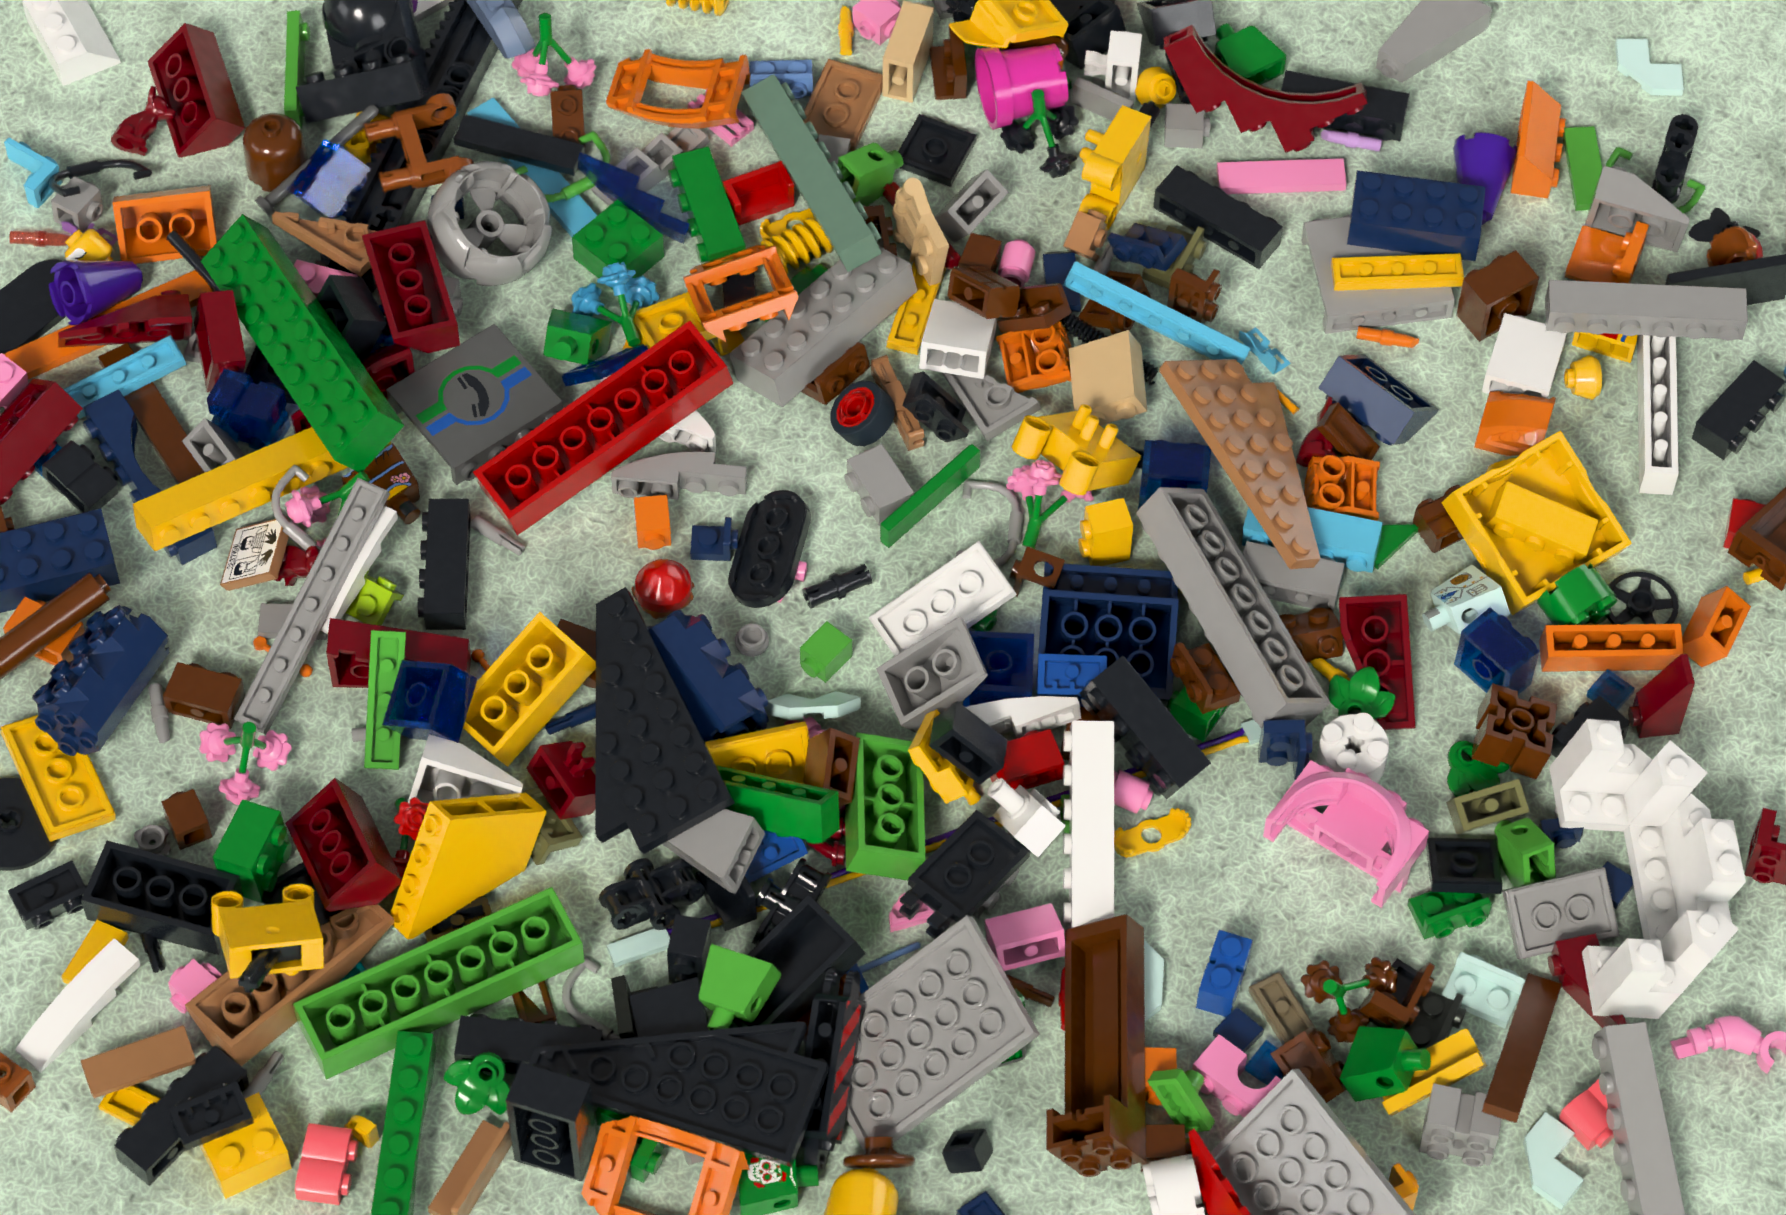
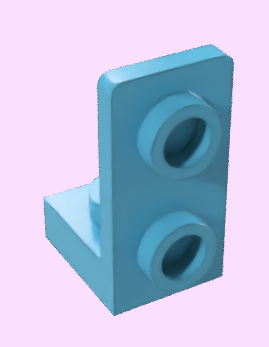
M8 137L4 142L8 159L32 172L24 184L28 203L39 209L54 192L49 186V180L59 172V166L52 158L48 156L43 157L34 152L26 143H18ZM62 180L58 181L57 184L61 185Z

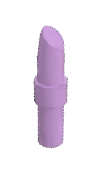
M1323 130L1321 132L1323 140L1342 144L1349 148L1356 149L1357 147L1380 152L1382 139L1361 136L1359 133L1349 131L1348 133L1335 130Z

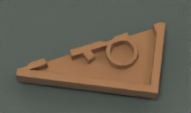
M276 211L272 214V223L356 275L362 277L371 268L362 235L377 231L369 230L368 224H350L343 220L319 217L318 222L299 219V213L292 212L281 213Z

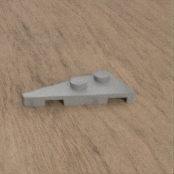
M941 372L987 441L1021 422L1024 416L1032 415L1041 410L1037 399L1033 397L1029 399L1015 392L1013 387L1005 383L996 382L993 377L985 374L984 379Z

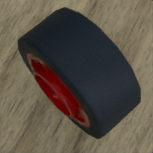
M859 381L848 386L834 401L830 412V423L834 431L854 446H867L884 436L890 428L895 416V404L891 396L875 383Z

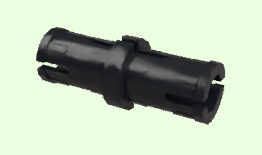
M861 564L839 575L837 573L830 574L829 579L808 588H803V596L805 601L809 600V608L812 609L836 597L838 600L846 597V593L872 584L869 570L865 572L867 570L866 565Z

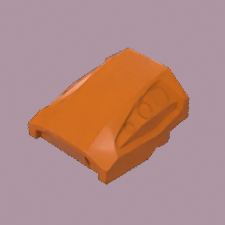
M1057 322L1045 329L1010 331L996 336V341L1002 354L1006 383L1013 387L1015 392L1021 393L1065 381L1071 382L1069 348H1072V345L1061 322Z
M1500 391L1489 392L1474 448L1505 456L1520 455L1525 450L1543 441L1556 398L1547 399Z
M1327 455L1323 458L1313 456L1308 464L1304 485L1307 507L1377 521L1379 519V512L1376 510V491L1380 462L1353 456L1336 457Z

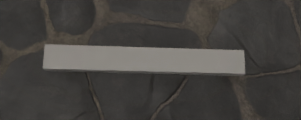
M357 478L234 718L237 722L242 724L253 722L256 725V731L265 735L269 731L390 495L387 490Z

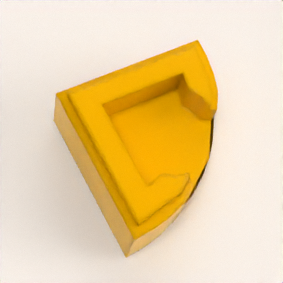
M353 1115L344 1125V1128L352 1129L353 1138L368 1149L372 1148L379 1140L377 1125L362 1116Z

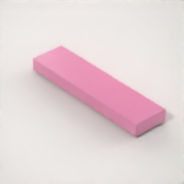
M1343 158L1217 162L1218 187L1226 194L1346 190Z

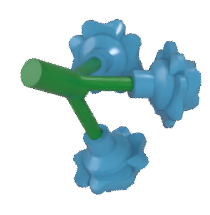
M625 262L609 264L603 267V276L597 279V282L613 288L614 296H618L622 316L604 308V304L600 300L602 289L594 283L589 284L587 287H581L572 294V306L574 307L572 313L585 316L603 314L622 325L629 346H637L641 340L633 320L638 308L655 304V301L659 300L660 295L656 291V283L644 276L632 278L636 271L627 270ZM626 302H627V303H630V305H631V308H630V311H629V312H628V308H627Z

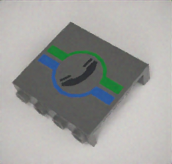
M495 324L386 389L388 402L396 414L404 412L451 467L452 481L456 486L465 480L470 481L474 479L473 471L563 409V401Z

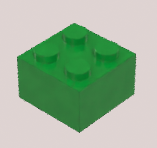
M618 199L572 236L574 259L597 278L603 276V267L616 262H625L627 270L636 271L632 278H637L646 273L664 257L663 234Z
M242 799L213 855L217 870L239 876L244 898L262 903L264 891H273L278 878L277 873L282 863H286L290 858L292 844L290 843L281 812Z

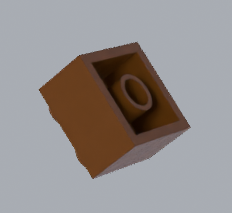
M1516 250L1506 256L1500 255L1486 267L1480 270H1472L1464 277L1456 315L1480 342L1500 330L1505 313L1523 317L1531 314L1539 276Z

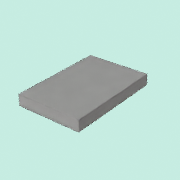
M1605 867L1502 890L1517 959L1550 953L1553 950L1555 941L1594 933H1596L1598 941L1620 936Z

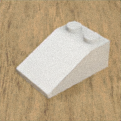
M429 734L408 803L413 797L418 798L423 803H429L436 800L521 793L523 783L465 745Z

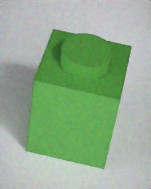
M827 621L800 647V664L804 672L813 678L817 676L825 683L852 657V639Z

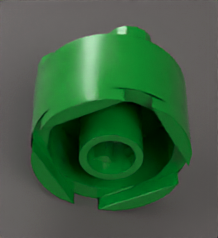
M1590 563L1588 567L1585 564L1581 565L1555 582L1557 587L1550 595L1546 590L1538 599L1537 604L1553 625H1586L1591 621L1594 625H1598L1611 615L1609 609L1618 600L1616 599V594L1593 564Z

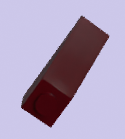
M1688 654L1679 655L1636 693L1633 706L1628 709V718L1631 727H1636L1639 738L1679 734L1695 685Z
M1596 933L1555 941L1552 954L1548 956V966L1551 975L1558 976L1559 982L1562 984L1561 987L1602 1028L1605 1026L1627 1024L1624 1015L1593 1016L1582 951L1587 945L1600 946Z

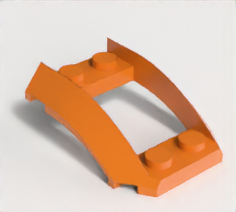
M645 49L641 58L632 61L631 57L618 63L606 103L612 110L643 121L668 127L695 129L739 123L736 115L737 106L743 86L750 84L748 58L746 55H740L739 61L724 63L723 58L689 61L662 57L653 54L651 49ZM648 79L658 83L707 89L702 108L668 109L640 102Z
M755 245L700 264L690 270V275L683 277L704 329L725 342L723 330H740L748 325L747 322L757 318L761 321L772 319L779 314L778 311L783 310L787 319L790 320L798 300L797 291L794 290L786 274L775 245L765 248L764 245ZM764 265L774 291L714 311L703 285L709 283V286H716L726 282L728 276L739 273L741 276L748 275L757 271V266Z
M634 1115L601 1124L581 1192L588 1205L594 1206L599 1215H657L619 1203L638 1136L705 1158L689 1215L730 1214L742 1170H750L743 1151Z

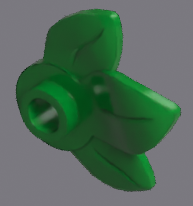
M1373 667L1359 670L1352 676L1350 681L1342 676L1334 675L1329 684V700L1339 710L1338 717L1348 715L1353 709H1359L1361 713H1368L1373 719H1378L1388 715L1394 706L1395 694L1380 691L1379 676Z
M1458 741L1448 751V763L1451 768L1447 776L1448 787L1455 797L1468 794L1470 790L1476 792L1499 785L1500 779L1498 774L1507 771L1510 768L1509 764L1500 762L1498 767L1471 759L1473 743ZM1461 752H1465L1470 757V761H1465L1461 756Z
M491 1052L481 1053L473 1060H457L448 1067L443 1079L447 1083L458 1087L455 1094V1104L461 1114H474L482 1110L485 1105L499 1115L504 1114L507 1110L506 1098L511 1087L504 1079L506 1073L505 1064L497 1054ZM489 1068L493 1075H486L481 1069Z

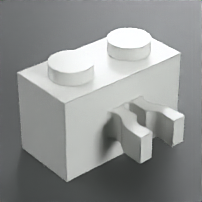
M1111 31L1107 55L1086 50L1084 75H1105V89L1135 101L1142 34L1128 31Z

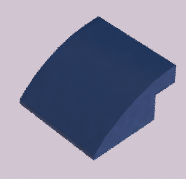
M1045 562L1044 577H1047L1053 573V567ZM1064 564L1055 588L1051 589L1043 586L1038 654L1107 656V668L1121 656H1124L1158 699L1169 701L1173 693L1174 678L1170 659L1173 656L1176 644L1179 604L1178 587L1173 581L1171 572ZM1037 664L1036 691H1037V686H1038V664Z

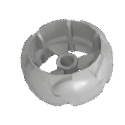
M477 162L464 166L459 171L452 173L435 192L428 209L427 227L429 234L432 236L431 240L437 258L454 275L463 279H476L477 285L499 286L522 278L545 254L552 231V226H549L550 208L542 190L528 175H519L510 165L501 162ZM470 192L472 199L481 212L466 229H460L458 225L460 217L455 212V205L466 193ZM498 199L503 201L515 213L520 224H504L502 217L492 210L494 201ZM499 237L502 243L514 254L506 257L496 256L487 253V248Z

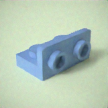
M812 60L749 61L750 87L775 74L780 84L785 82L788 84L795 99L811 96L813 92Z

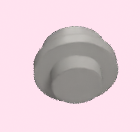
M757 624L744 625L735 636V646L745 656L754 657L761 655L769 645L767 632Z

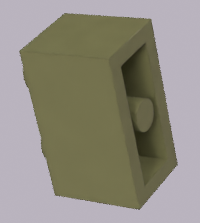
M1519 779L1455 797L1446 802L1457 835L1496 824L1503 820L1516 818L1530 812Z

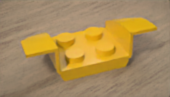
M978 0L970 20L949 23L948 26L965 43L1007 48L1009 42L1017 43L1055 35L1063 38L1069 24L1050 0Z
M689 292L637 310L633 321L641 342L637 346L631 347L626 339L616 365V370L621 369L689 320L706 341L711 339L720 356L731 353L745 340L739 330H723L726 342L706 331L697 315Z

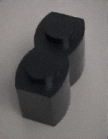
M71 440L42 465V475L81 513L101 509L118 494V477L108 466L102 467L94 462V454L84 444L79 446Z

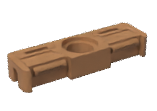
M885 355L871 360V375L876 385L891 396L895 404L893 420L908 451L923 447L924 430L914 415L903 406L906 393L891 367L888 356Z

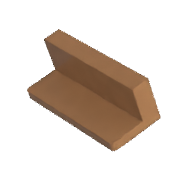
M183 1025L80 1061L92 1097L97 1098L191 1066L196 1063V1058Z
M482 1120L429 1205L428 1212L430 1214H470L512 1146L509 1122L505 1121L503 1126L499 1128Z

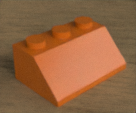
M1527 81L1519 119L1516 143L1517 156L1513 167L1510 193L1548 199L1550 188H1557L1559 169L1554 168V162H1560L1562 144L1557 143V137H1563L1565 119L1560 118L1561 105L1534 81Z
M210 185L116 196L113 199L112 203L121 261H132L134 264L182 259L183 256L166 239L175 230L199 256H205L217 243Z

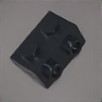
M924 371L914 374L903 406L944 442L948 443L967 437L969 429L961 423L966 408Z
M71 860L9 889L8 894L26 930L33 927L39 930L52 924L55 921L54 917L62 913L74 914L84 909L81 899L87 886H85Z

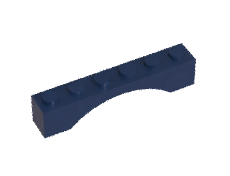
M119 389L84 406L87 420L83 421V426L91 439L97 437L101 443L98 447L104 460L107 463L113 461L116 466L114 472L122 486L128 484L132 490L129 493L133 503L161 492L142 472L135 459V442L138 433L134 411ZM210 527L164 547L170 558L176 556L180 564L184 565L217 548L214 530Z

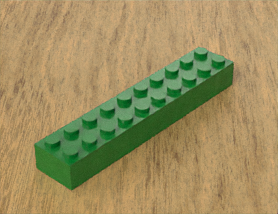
M242 214L212 249L208 251L201 260V263L220 291L233 290L238 318L333 459L358 473L361 470L364 471L405 425L269 229Z

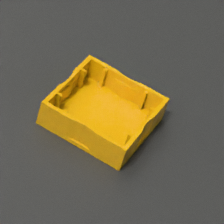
M1561 430L1525 450L1509 464L1492 469L1458 488L1441 502L1486 575L1502 587L1512 615L1537 602L1546 590L1549 594L1553 593L1557 587L1555 582L1571 570L1584 564L1588 567L1590 563L1596 568L1632 544L1607 503L1594 490L1585 468ZM1508 481L1599 520L1587 556L1576 565L1564 564L1557 561L1554 555L1550 553L1534 551L1525 547L1524 542L1517 539L1503 538L1496 535L1493 529L1484 526L1496 491Z

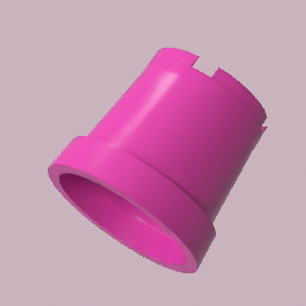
M1056 44L999 50L998 47H986L976 50L975 71L977 87L983 112L991 129L995 130L1011 125L1013 120L1031 115L1034 112L1031 94L1037 89L1044 92L1047 110L1065 106V103L1068 102L1066 71H1061L1058 63L1063 60Z

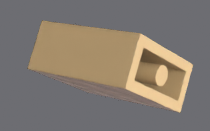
M903 1L883 56L882 96L913 103L930 55V48L933 47L934 7Z
M1129 330L1069 348L1074 411H1078L1082 404L1090 406L1092 408L1091 415L1099 418V425L1102 427L1105 424L1121 419H1130L1137 414L1147 412L1142 347Z

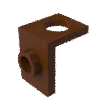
M1027 547L1022 561L1015 560L1009 577L1015 580L1013 590L1017 594L1016 597L1019 595L1024 579L1054 589L1065 560ZM1038 562H1047L1053 567V573L1047 577L1039 576L1035 572L1034 566Z

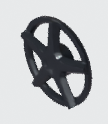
M1629 572L1618 576L1609 584V587L1616 594V598L1626 604V608L1616 617L1613 615L1611 608L1609 609L1611 615L1607 619L1611 624H1624L1634 617L1641 618L1644 624H1656L1652 614L1653 611L1673 608L1672 614L1664 624H1673L1675 622L1679 609L1678 599L1671 586L1660 577L1647 572ZM1641 577L1638 589L1631 593L1616 587L1624 579ZM1651 579L1660 583L1668 591L1671 599H1655L1650 592Z

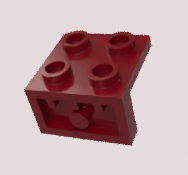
M1763 808L1750 841L1744 875L1753 877L1755 881L1760 883L1775 882L1786 885V844L1777 842L1780 832V825L1774 824L1777 811Z

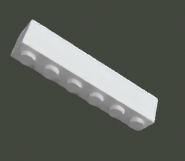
M1638 335L1639 493L1673 495L1679 474L1676 337L1661 338L1651 335Z
M1072 720L1070 731H1064L1063 750L1064 752H1070V765H1064L1063 785L1070 786V799H1064L1063 819L1070 820V833H1064L1063 854H1069V868L1063 869V889H1069V902L1063 903V923H1069V929L1114 917V721Z

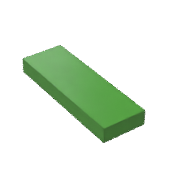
M1595 127L1564 128L1563 142L1575 211L1589 210L1602 171Z

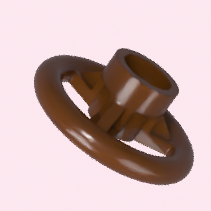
M865 1137L864 1149H866V1153L847 1156L843 1159L845 1167L860 1169L901 1168L912 1166L915 1163L914 1156L899 1154L893 1149V1137Z

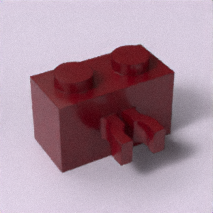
M573 741L540 745L526 767L560 820L590 815L595 810V774L591 770L595 764V759L593 756L583 758L582 752L586 748L583 742L573 743Z

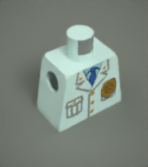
M1470 565L1432 590L1431 597L1435 608L1423 613L1422 617L1431 632L1447 625L1458 634H1466L1510 615V611L1502 587L1475 566Z

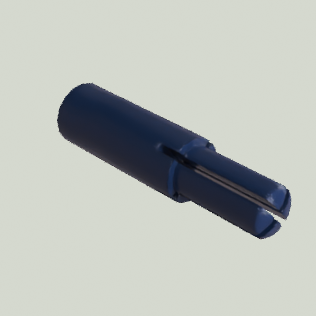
M596 702L545 725L547 733L551 735L595 719Z

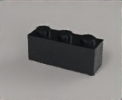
M1753 360L1697 420L1692 439L1722 460H1725L1731 452L1738 453L1744 446L1748 433L1750 431L1756 433L1765 422V415L1770 410L1776 412L1785 399L1782 393L1786 381Z

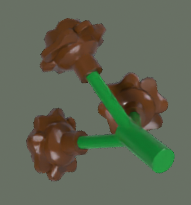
M1378 957L1372 958L1371 963L1365 965L1366 975L1361 980L1343 984L1339 978V968L1335 965L1330 966L1326 960H1322L1317 965H1307V974L1302 975L1300 978L1305 987L1304 995L1308 998L1314 997L1315 1002L1319 1004L1326 999H1336L1339 1010L1336 1016L1329 1019L1330 1027H1328L1327 1032L1329 1035L1335 1036L1337 1042L1352 1043L1358 1028L1361 1026L1368 1027L1367 1025L1370 1022L1369 1017L1362 1015L1358 1008L1351 1010L1349 1007H1346L1343 999L1346 991L1364 987L1370 989V994L1375 990L1390 994L1396 992L1397 971L1391 966L1390 961H1382Z

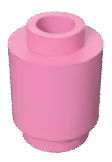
M1021 239L1006 243L998 275L1019 285V287H1023L1030 278L1036 254L1035 249L1027 241Z
M1120 769L1118 772L1114 771V805L1135 814L1138 813L1140 808L1146 810L1153 795V791L1148 789L1150 782Z

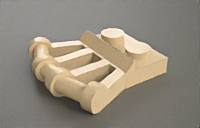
M909 178L903 183L902 188L896 192V203L892 211L896 220V227L893 229V239L898 243H904L911 251L909 262L915 261L918 273L924 275L928 285L931 286L941 283L949 244L931 211L922 183L917 178Z

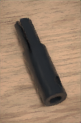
M140 934L152 971L157 973L159 968L160 971H163L165 967L159 951L161 948L158 939L148 934Z

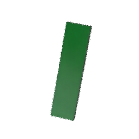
M973 444L966 447L880 523V542L890 548L980 468V450Z

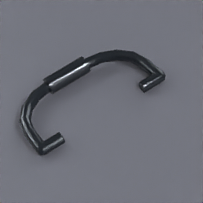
M98 160L67 166L66 170L60 171L50 178L49 186L61 196L68 197L80 194V188L75 186L65 189L57 184L58 181L67 177L69 179H72L74 176L81 177L100 172L101 169L127 168L137 171L133 173V177L135 180L150 177L152 171L133 161L106 160L98 162Z

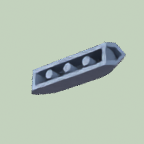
M466 0L504 58L509 59L525 54L536 47L526 23L511 0Z

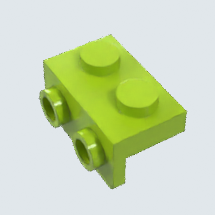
M368 570L364 575L365 585L345 613L363 623L382 626L394 600L401 601L404 595L395 590L396 583L382 576H379L376 580L367 575Z

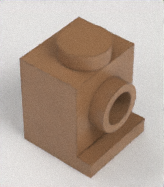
M1091 209L1088 210L1087 214L1078 211L1063 246L1070 252H1075V254L1097 262L1100 256L1095 251L1097 247L1102 248L1108 231L1105 230L1106 224L1104 223L1107 216Z

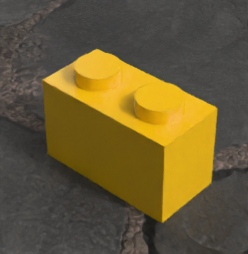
M1124 498L1085 506L1084 520L1080 521L1082 538L1078 539L1082 558L1088 557L1091 566H1105L1130 560L1133 522Z

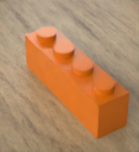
M1681 624L1546 625L1539 639L1542 672L1663 670L1679 655L1684 654Z

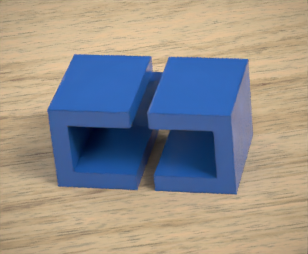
M1222 930L1218 931L1209 963H1207L1198 990L1196 1008L1227 1017L1232 1012L1250 959L1253 940Z

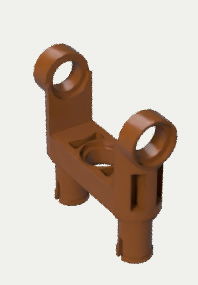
M445 93L437 94L429 98L425 105L393 112L391 118L363 123L368 143L396 136L397 139H400L405 154L406 167L379 173L384 193L407 186L419 189L440 184L452 173L474 163L470 158H459V156L429 163L426 161L417 130L445 124L444 121L455 115L457 109L451 95ZM443 106H447V108L443 110L435 111L439 108H442Z

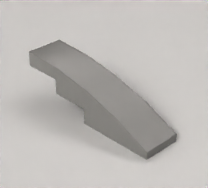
M674 128L667 136L661 132L642 151L636 147L591 190L608 206L617 199L625 205L653 188L668 176V170L673 169V155L703 148L710 142L709 138L699 128Z

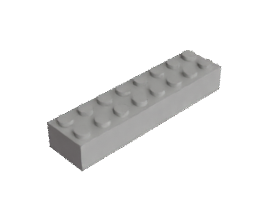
M1160 487L1136 511V514L1142 523L1143 530L1150 536L1157 548L1159 557L1165 562L1171 572L1174 583L1180 588L1189 603V609L1197 617L1204 629L1206 638L1212 643L1218 653L1220 662L1229 672L1241 696L1250 708L1253 719L1261 728L1263 720H1305L1306 727L1330 702L1204 489Z

